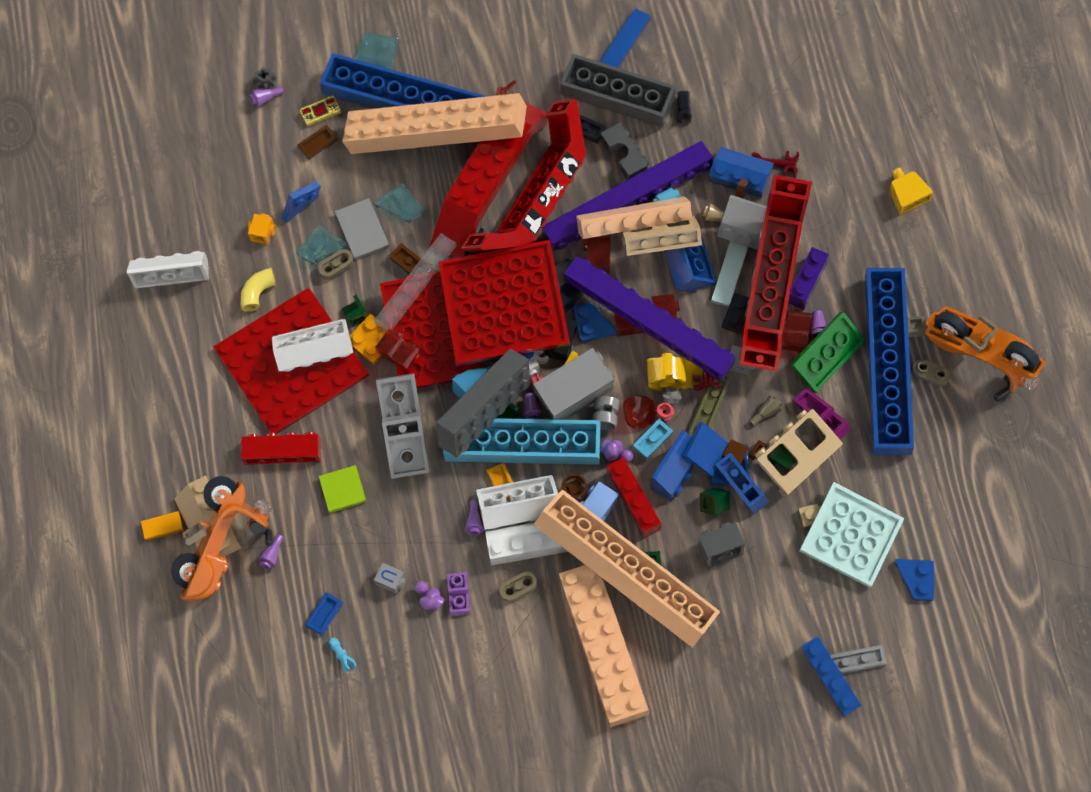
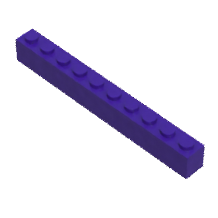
M701 140L545 224L542 228V235L546 241L550 240L553 252L557 249L561 250L568 243L582 238L578 234L576 216L645 204L669 188L675 189L681 182L689 181L696 174L708 171L713 164V157Z
M577 256L565 271V282L722 382L733 367L735 357L731 351L723 350L714 340L706 339L694 328L690 329L681 319H675L670 316L667 310L659 309L654 306L651 300L640 297L634 289H628L623 286L620 280L612 279L604 270L593 267L587 259H581Z

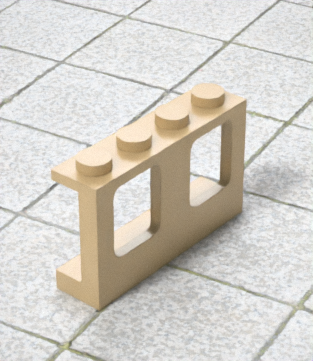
M692 216L691 220L621 232L622 243L626 247L627 256L702 245L700 226L695 216Z
M804 409L796 416L798 420L793 424L792 422L788 423L782 429L784 433L780 436L775 435L769 441L770 445L766 449L762 447L755 453L756 458L752 461L754 464L758 463L780 488L778 492L782 497L791 493L843 445L841 440L813 409L808 411ZM806 419H811L825 436V439L812 451L795 434V429ZM779 444H783L797 460V465L785 476H782L767 459V455Z

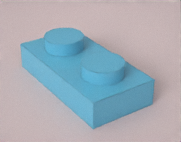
M658 419L638 439L633 448L648 460L673 434V430Z

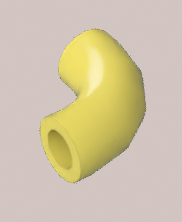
M272 268L255 273L245 282L241 291L240 305L242 311L251 312L259 309V296L261 292L269 287L276 286Z

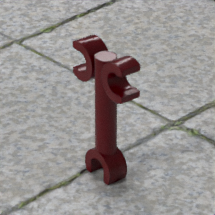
M787 151L785 155L786 160L763 158L759 153H752V157L774 163V166L785 167L783 173L785 177L788 171L794 173V178L797 177L798 169L796 162L799 160V152H796V156L792 158L789 156V151Z
M702 370L703 377L700 375L693 376L694 382L700 381L699 385H693L695 391H701L704 388L710 387L714 389L721 388L720 382L714 383L716 378Z

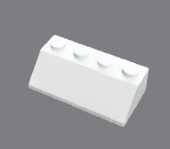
M194 251L191 254L176 253L173 256L166 257L160 255L149 259L137 258L129 262L127 274L134 288L209 280L208 259L205 252Z
M346 319L272 337L273 352L279 371L287 372L299 366L308 367L315 362H327L331 358H343L353 353Z
M553 475L476 490L485 530L496 529L506 525H516L526 521H535L546 506L558 495Z
M536 520L485 530L491 566L568 551L534 525Z

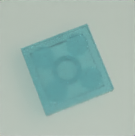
M364 32L356 60L392 69L400 43L399 38Z

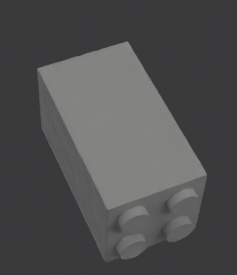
M591 348L533 384L535 394L552 420H564L593 402L596 397L602 396L614 389L613 382H615V376L609 367L605 368L604 359L599 351L595 352Z

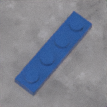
M819 636L802 645L801 649L842 715L846 716L862 706Z

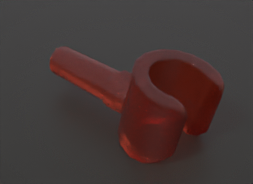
M513 80L505 87H498L496 96L507 95L506 92L516 84V81Z

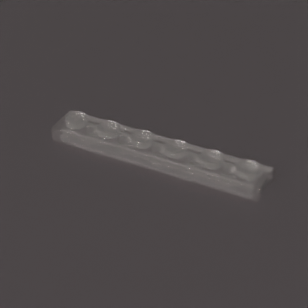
M441 233L374 319V323L390 333L438 271V261L446 260L457 246L456 243Z

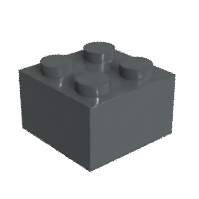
M730 522L724 523L719 529L714 531L708 529L699 536L698 549L706 569L742 556L744 553L745 542L736 522L732 524Z

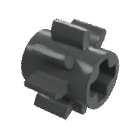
M262 67L259 71H255L257 77H254L253 80L257 84L258 89H269L275 86L273 81L277 79L271 68L268 70Z

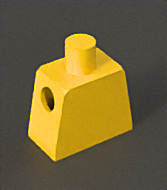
M901 168L892 171L891 174L895 180L891 182L889 189L900 215L931 201L933 191L915 171L906 175Z

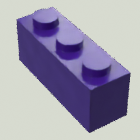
M814 247L811 248L790 290L789 304L805 310L828 263V253Z

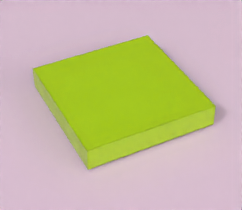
M356 465L319 476L329 513L367 502Z

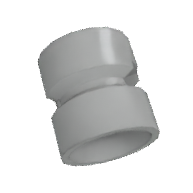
M599 396L595 398L594 410L596 412L593 413L592 420H600L601 430L617 428L618 416L616 414L619 411L620 401L614 397Z

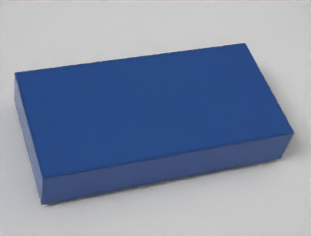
M326 592L305 626L323 636L342 607L343 601Z

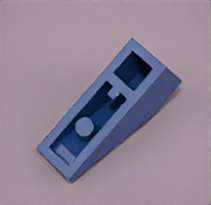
M731 452L715 464L754 514L770 503Z

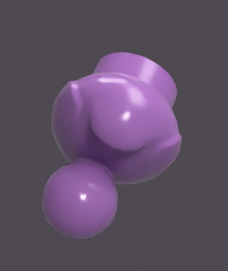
M606 439L602 443L600 452L604 454L608 462H614L623 457L627 463L633 460V453L630 450H624L621 441Z
M419 581L416 583V592L420 595L425 594L419 600L421 607L425 610L432 609L436 612L444 601V598L440 596V591L435 587L429 588L428 582Z

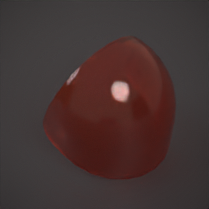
M641 395L627 398L623 403L624 419L628 426L635 429L650 426L657 417L655 402L651 398Z

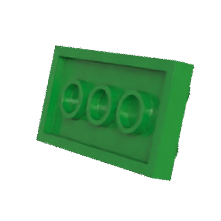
M839 312L790 366L811 391L817 393L866 339L846 314Z

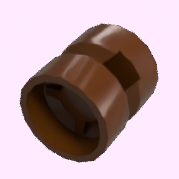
M569 474L562 481V490L579 503L581 501L585 502L587 499V483L584 477L579 474Z

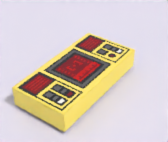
M334 96L300 109L307 127L341 113Z

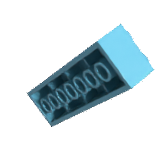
M495 418L492 425L486 427L481 432L480 437L474 440L468 449L457 458L445 450L443 455L445 462L600 465V420Z

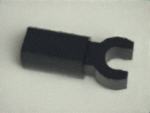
M679 91L677 93L678 122L681 123L682 117L685 116L688 117V122L691 123L690 93L688 91Z

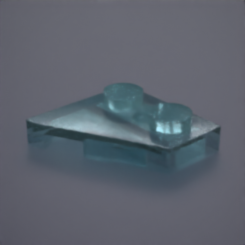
M403 183L374 201L375 207L385 209L389 214L399 216L408 223L424 214L423 208Z
M319 225L296 253L306 262L313 265L339 250L347 249L348 244Z

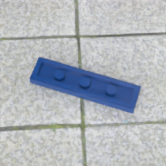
M635 8L600 62L619 68L650 21L651 16Z

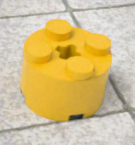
M664 353L659 358L647 359L649 388L662 391V387L675 388L677 390L685 387V358L673 357L672 353Z

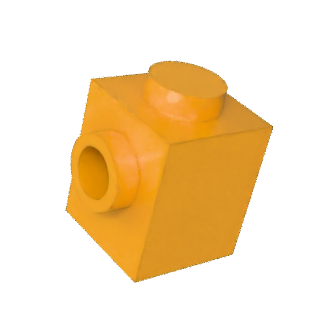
M254 214L253 219L248 223L250 240L269 245L271 236H274L276 231V225H274L272 217L267 214Z

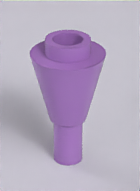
M282 86L274 89L252 90L250 100L253 105L259 107L274 96L283 94L284 91Z
M476 500L470 501V512L464 530L470 536H478L484 531L478 512V501Z
M276 534L272 546H268L257 558L261 567L265 569L275 568L283 536Z

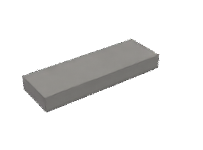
M882 645L830 655L842 674L887 665Z

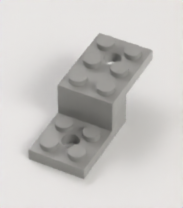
M414 373L376 379L391 479L430 473ZM401 391L404 394V398L397 401L393 398V393ZM409 451L413 454V458L410 461H405L402 458V454Z

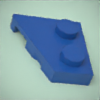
M315 181L289 194L282 219L286 223L315 201L319 197L321 185Z
M591 302L573 306L581 343L617 335L616 329Z
M895 559V566L898 567L912 599L934 601V561Z

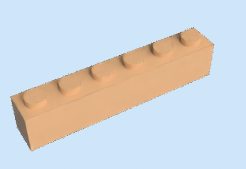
M684 196L576 216L578 234L583 239L691 220V202Z

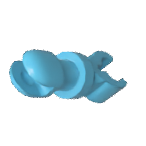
M331 638L328 645L336 653V658L341 660L344 672L348 673L349 666L354 670L356 662L347 656V651L341 648V643L337 638Z

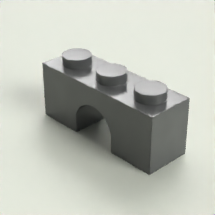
M620 123L600 133L601 143L609 155L615 152H624L627 155L619 161V170L626 180L648 169L649 162L647 158L641 156L637 143L631 141L628 130L625 127L623 128Z

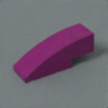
M805 388L793 399V402L801 411L813 409L840 440L850 432L849 423L835 413L832 406L808 388Z

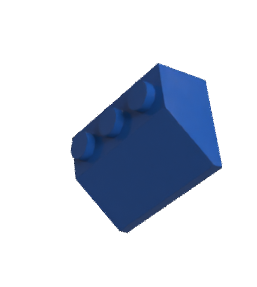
M721 147L709 173V182L736 190L738 183L743 178L748 180L745 193L762 198L774 163Z
M702 235V245L664 251L677 290L690 292L717 284Z
M684 430L681 431L652 476L651 490L672 501L674 496L678 497L683 489L681 485L684 481H688L693 474L691 470L694 464L682 456L692 438Z

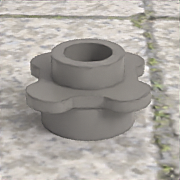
M675 388L662 390L664 402L676 404L682 398L680 395L681 391Z

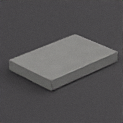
M369 198L335 211L354 260L389 248L388 241Z

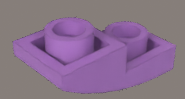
M467 572L447 574L450 616L469 615L470 602Z

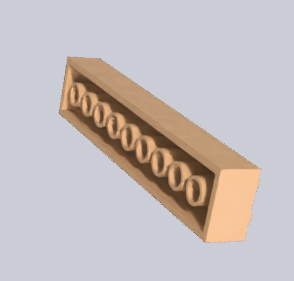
M520 93L350 111L348 112L342 142L351 154L517 138L523 135L527 106Z
M561 490L546 506L534 524L692 648L720 613L718 609L564 490Z

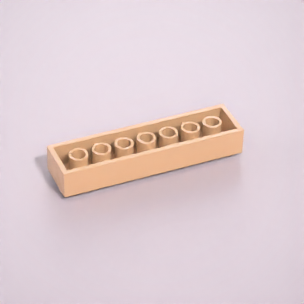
M586 565L559 573V580L610 728L647 716L649 710L603 578Z

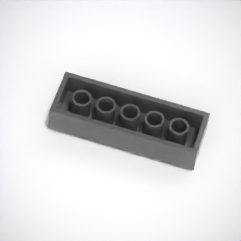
M572 54L560 83V93L582 102L663 127L675 99L676 86Z
M510 348L436 422L439 447L456 458L465 452L469 445L480 437L481 432L486 427H490L494 419L501 415L511 402L513 403L523 390L529 387V359Z

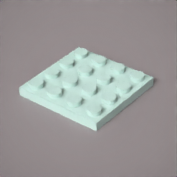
M833 482L799 551L871 588L904 518Z

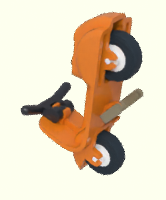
M943 307L940 312L932 313L926 321L928 327L925 331L926 336L942 350L953 354L962 353L977 358L1005 373L1003 378L1007 381V386L994 395L995 401H1000L1011 392L1014 393L1019 386H1025L1026 389L1031 390L1038 385V374L1045 366V361L1037 355L1033 347L1026 341L997 328L985 316L980 315L978 320L950 307Z
M218 476L209 480L204 487V501L209 508L214 510L209 523L200 521L183 532L186 545H192L199 539H201L196 554L186 553L180 555L175 559L171 568L173 580L182 587L181 600H201L213 595L214 591L217 592L219 590L221 574H225L228 568L226 557L219 555V552L236 514H242L249 519L247 528L253 534L261 533L265 535L266 546H272L273 532L267 521L269 518L268 513L272 511V508L269 506L270 503L259 499L258 502L254 501V508L244 503L246 493L241 479L235 483L229 477Z

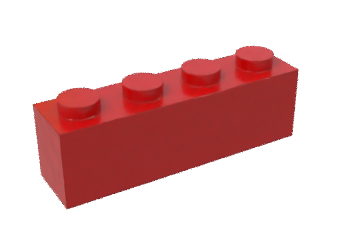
M306 432L301 435L296 433H286L285 435L269 433L266 436L249 434L247 437H241V460L244 465L321 462V439L319 434L314 432Z
M623 457L607 465V475L642 537L646 538L660 531L661 521L625 458Z

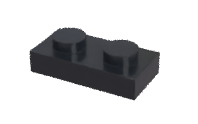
M580 115L583 138L598 144L601 139L600 133L606 130V126Z
M734 293L721 328L737 334L740 333L745 320L749 297Z

